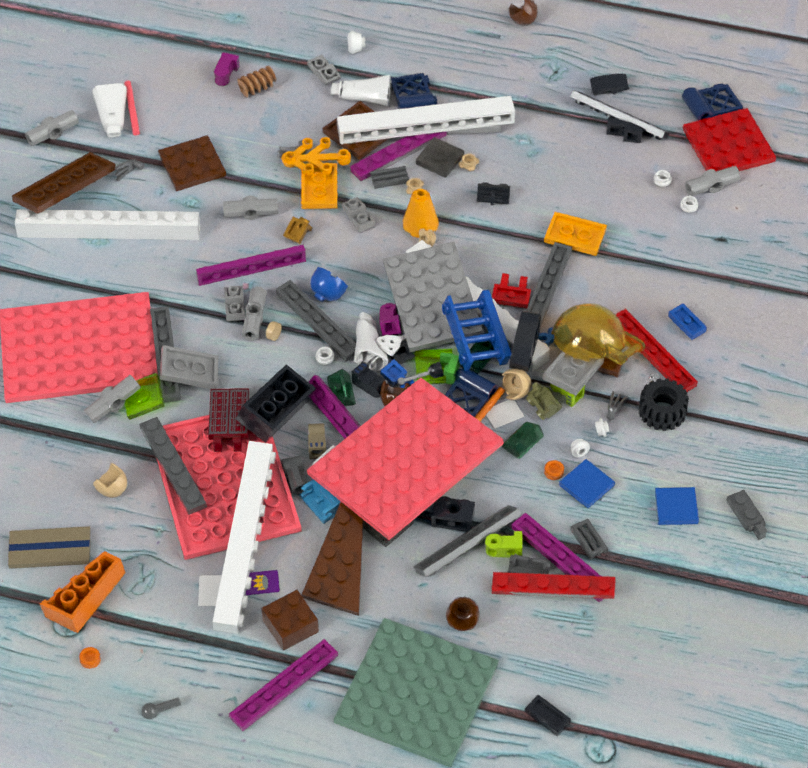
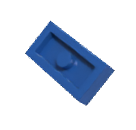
M684 303L668 312V317L691 340L707 331V326Z

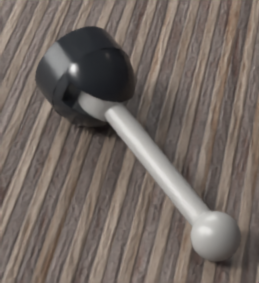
M436 362L430 365L428 371L407 378L400 377L397 382L399 385H403L407 381L430 375L433 378L443 377V369L440 362Z

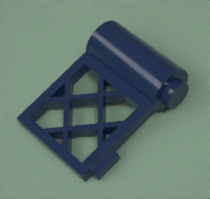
M419 73L391 78V87L398 109L438 105L436 95L433 96L428 87V84H430L428 75ZM414 80H421V82H420L419 84H418V83H415V82H413V81H414ZM395 83H404V85L399 86ZM408 86H412V87H414V89H413V90H410V89H407V87H408ZM420 89V90L425 91V92H424V93H418L417 91ZM402 92L408 94L406 96H399Z
M715 84L711 88L701 90L689 87L682 94V99L697 121L744 108L728 84ZM726 91V93L728 94V96H725V95L720 94V93H718V92ZM705 95L713 96V99L707 98ZM718 98L724 100L725 103L723 104L721 102L715 101V99ZM727 102L734 104L735 107H731L726 104ZM712 105H714V106H716V107H719V108H722V109L715 111V110L713 109Z
M463 367L455 373L456 380L445 396L451 398L455 403L465 401L467 408H464V410L469 414L472 412L471 415L475 417L495 393L498 385L470 369L465 371ZM458 389L463 392L464 396L453 398L452 394ZM476 399L480 403L477 406L469 407L468 400Z

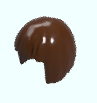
M524 0V5L521 8L512 3L509 7L510 17L520 25L533 23L538 14L537 5L532 0Z
M383 381L380 393L383 405L389 404L411 385L406 383L404 388H394L388 385L386 381Z
M460 596L455 598L447 608V622L449 626L456 630H472L479 621V607L470 597Z

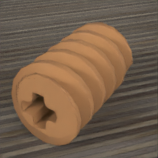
M268 65L265 66V69L260 68L259 71H253L252 74L248 73L246 76H241L240 79H237L241 92L247 98L249 97L248 92L255 95L254 89L260 93L261 86L264 90H267V84L272 88L273 82H276V76L273 69Z

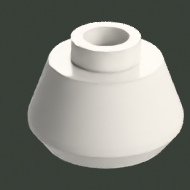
M350 31L348 33L349 53L355 54L362 51V47H365V37H362L361 33Z

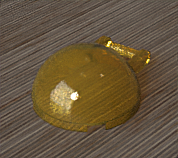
M581 303L568 308L557 318L551 334H554L555 337L553 342L560 350L576 359L590 362L591 358L603 359L607 357L623 365L633 354L642 352L645 349V343L624 330L621 321L614 312L596 303ZM625 346L629 347V349H627L626 351L622 352V350L625 348Z

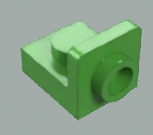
M441 352L440 364L444 367L443 375L446 376V384L452 385L456 379L455 373L460 368L459 356Z

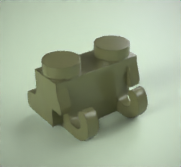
M535 382L532 385L533 389L527 394L526 400L533 407H537L536 413L542 420L549 419L556 412L560 411L562 405L556 400L548 387Z

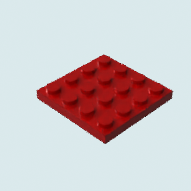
M748 108L683 124L682 129L706 171L709 169L720 171L732 166H736L739 171L776 162V155Z

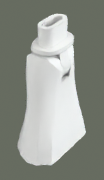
M390 75L332 83L331 95H339V98L345 100L366 101L389 107L391 94Z
M122 83L97 85L92 89V95L104 131L107 132L108 137L121 136L124 124L127 88Z
M362 312L359 314L360 318L356 325L357 340L354 362L360 364L363 361L369 365L370 370L378 372L388 365L389 360L386 353L376 343L379 335L375 320H373L371 315Z

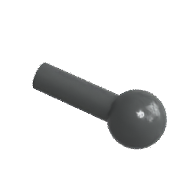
M179 697L156 705L146 703L142 707L141 713L145 719H154L159 712L180 706L181 702Z

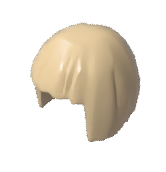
M509 369L502 374V376L504 375L502 386L506 394H508L507 399L519 400L529 393L532 383L530 376L525 371Z
M111 463L108 471L99 480L96 479L93 485L100 494L115 498L126 490L127 477L121 468Z

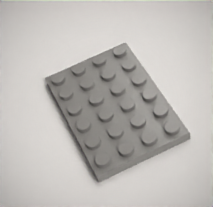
M455 242L384 258V268L409 352L455 342L446 315L442 312V304L446 297L450 295L453 304L473 301ZM476 308L456 311L459 320L479 318ZM481 325L462 328L465 337L483 334Z

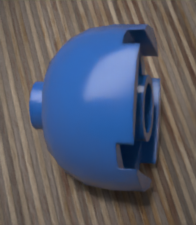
M318 267L310 279L311 289L315 293L314 297L321 302H324V300L331 302L340 299L346 292L348 285L338 276L336 278L332 276V272Z

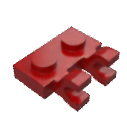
M502 273L500 284H494L492 298L497 304L527 308L531 296V289H527L528 277L520 276L519 287L509 286L510 274Z

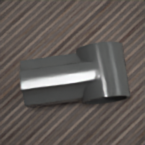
M299 455L282 459L281 464L285 477L287 476L291 491L300 495L304 492L302 487L307 483L302 457Z

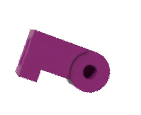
M222 52L214 69L215 83L217 85L226 86L229 84L232 71H238L240 67L238 55Z
M394 303L382 305L380 307L379 321L382 336L400 334L401 326L396 305Z

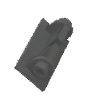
M515 553V555H510L508 573L549 574L551 561H547L546 558L543 560L519 556Z

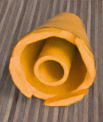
M425 189L413 191L402 221L404 230L416 238L420 236V229H425L426 231L431 229L436 232L439 225L430 193Z

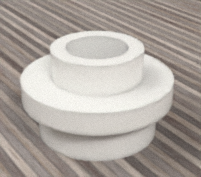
M659 170L654 175L653 180L656 185L666 187L670 185L672 178L668 171Z
M685 196L680 202V207L685 212H694L698 209V201L694 196Z
M321 347L316 352V361L319 364L328 365L334 361V352L329 347Z
M599 418V421H595L598 436L607 437L606 433L610 432L608 423Z
M576 439L571 444V453L575 457L586 455L590 449L589 443L583 439Z

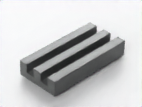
M406 166L371 172L374 189L406 184L409 180Z
M589 519L571 526V532L590 560L594 559V556L598 557L601 556V553L605 554L608 552V547ZM584 525L587 527V529L589 530V532L591 533V535L593 536V538L595 539L600 548H597L591 536L583 527Z

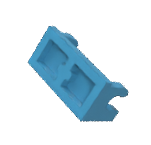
M314 479L306 483L302 487L304 492L300 494V498L323 524L334 518L340 501Z

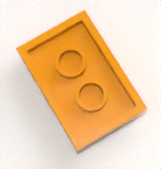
M330 163L332 165V172L328 175L323 174L315 166L314 173L309 176L305 175L301 170V209L338 208L337 163Z
M554 212L544 237V243L554 245L556 242L571 246L574 251L597 256L607 230V225Z

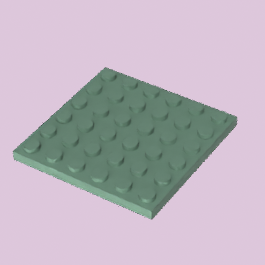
M383 618L334 717V723L451 768L498 667L499 660Z

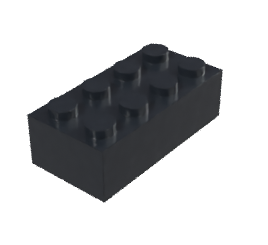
M286 364L243 404L236 420L266 443L309 401L316 388Z

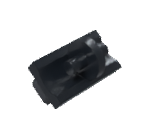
M488 182L478 183L477 202H487L493 206L494 203L509 204L510 186L501 183L500 185L489 184Z

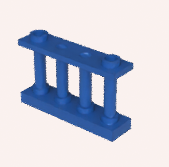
M482 291L477 301L453 304L451 295L447 296L442 304V312L446 315L459 353V362L463 365L464 370L468 371L473 361L488 358L498 359L500 366L507 365L511 358V351L490 291ZM478 308L483 316L459 320L456 311ZM484 324L488 330L487 334L465 337L462 328ZM490 341L494 347V350L470 353L468 344Z

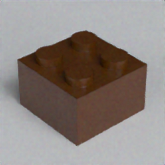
M298 590L261 608L263 622L283 651L319 632L318 619Z

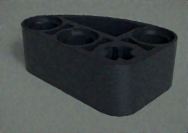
M522 310L513 343L509 368L529 372L540 334L541 314Z

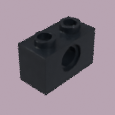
M447 496L440 497L434 502L431 527L464 532L472 529L475 502L467 499H453Z

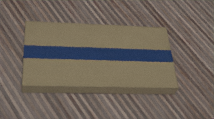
M90 526L9 531V569L89 564Z

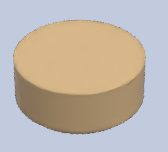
M272 321L266 329L267 339L272 341L278 339L281 333V324Z

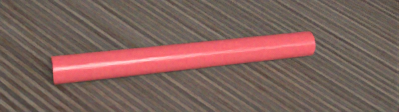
M125 81L124 85L127 88L126 97L133 135L136 136L140 134L132 85L130 81Z

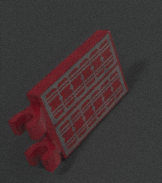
M249 388L210 390L208 438L213 440L214 452H222V440H233L234 452H242V439H248V428L236 420V417L243 404L249 400Z

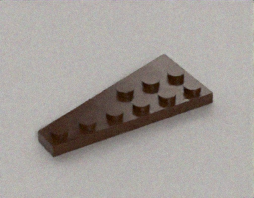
M340 502L302 592V597L359 616L363 519L342 502Z

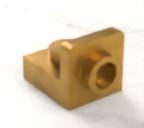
M293 216L283 236L301 244L307 231H312L313 228L309 225L307 219L303 217L298 219Z

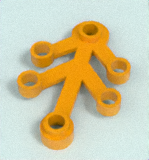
M328 137L321 138L320 144L308 154H302L313 147V140L311 138H304L300 147L295 151L285 152L281 160L286 167L292 168L296 166L308 176L314 173V166L321 170L323 174L328 175L332 172V165L330 163H322L321 161L337 160V163L340 165H348L351 162V154L346 149H341L338 153L319 154L331 146V141Z

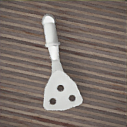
M385 335L378 337L376 343L384 352L393 356L399 350L400 344L406 341L405 335Z

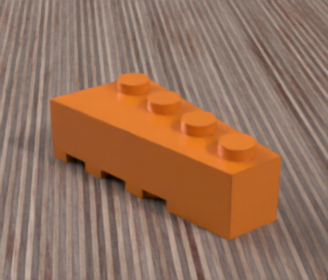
M104 551L84 567L85 570L81 574L74 575L69 579L70 582L62 589L59 587L53 592L54 595L50 599H45L40 603L45 618L76 633L81 630L126 573L121 559Z

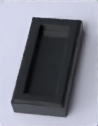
M539 694L526 706L524 711L557 737L571 722V718Z

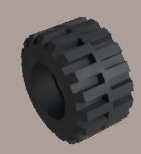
M666 378L665 380L657 379L656 382L652 380L641 391L638 409L639 416L642 417L644 423L647 422L648 427L653 426L655 430H673L675 426L679 427L681 422L685 421L689 402L688 392L686 389H683L681 384L677 385V381L673 380L671 382ZM663 402V403H667V404H669V405H671V406H669V407H662V406L657 405L656 403Z

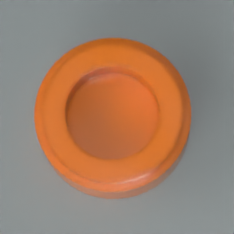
M551 460L545 464L544 474L550 480H558L564 474V466L560 461Z
M94 647L84 648L79 654L81 665L87 669L97 667L101 661L100 653Z

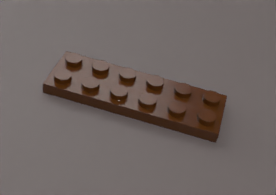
M89 152L12 195V201L39 214L100 178L107 176L116 170V164Z

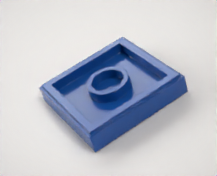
M585 459L559 481V486L588 509L615 486V481Z
M695 487L655 488L658 525L699 523Z

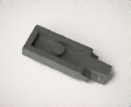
M741 490L727 496L726 501L744 529L749 532L753 531L758 540L766 538L767 530L764 518L746 491Z

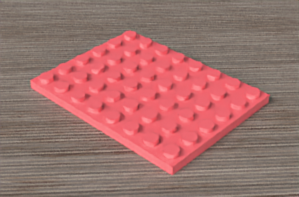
M149 292L0 309L5 402L13 403L102 392L106 387H115L129 375L136 380L140 387L159 385Z
M419 378L307 469V474L385 538L390 540L501 447L504 441L503 438L424 379Z
M209 415L163 425L207 504L206 508L188 515L157 460L184 560L227 550L249 441L265 442L248 429V439H242V452H234L233 440H222V452H214L213 440L208 438ZM273 436L266 442L273 444V452H276L275 463L270 465V469L273 470L272 479L267 481L266 487H269L268 499L263 501V505H266L264 517L260 516L262 530L261 534H257L256 541L259 542L302 531Z

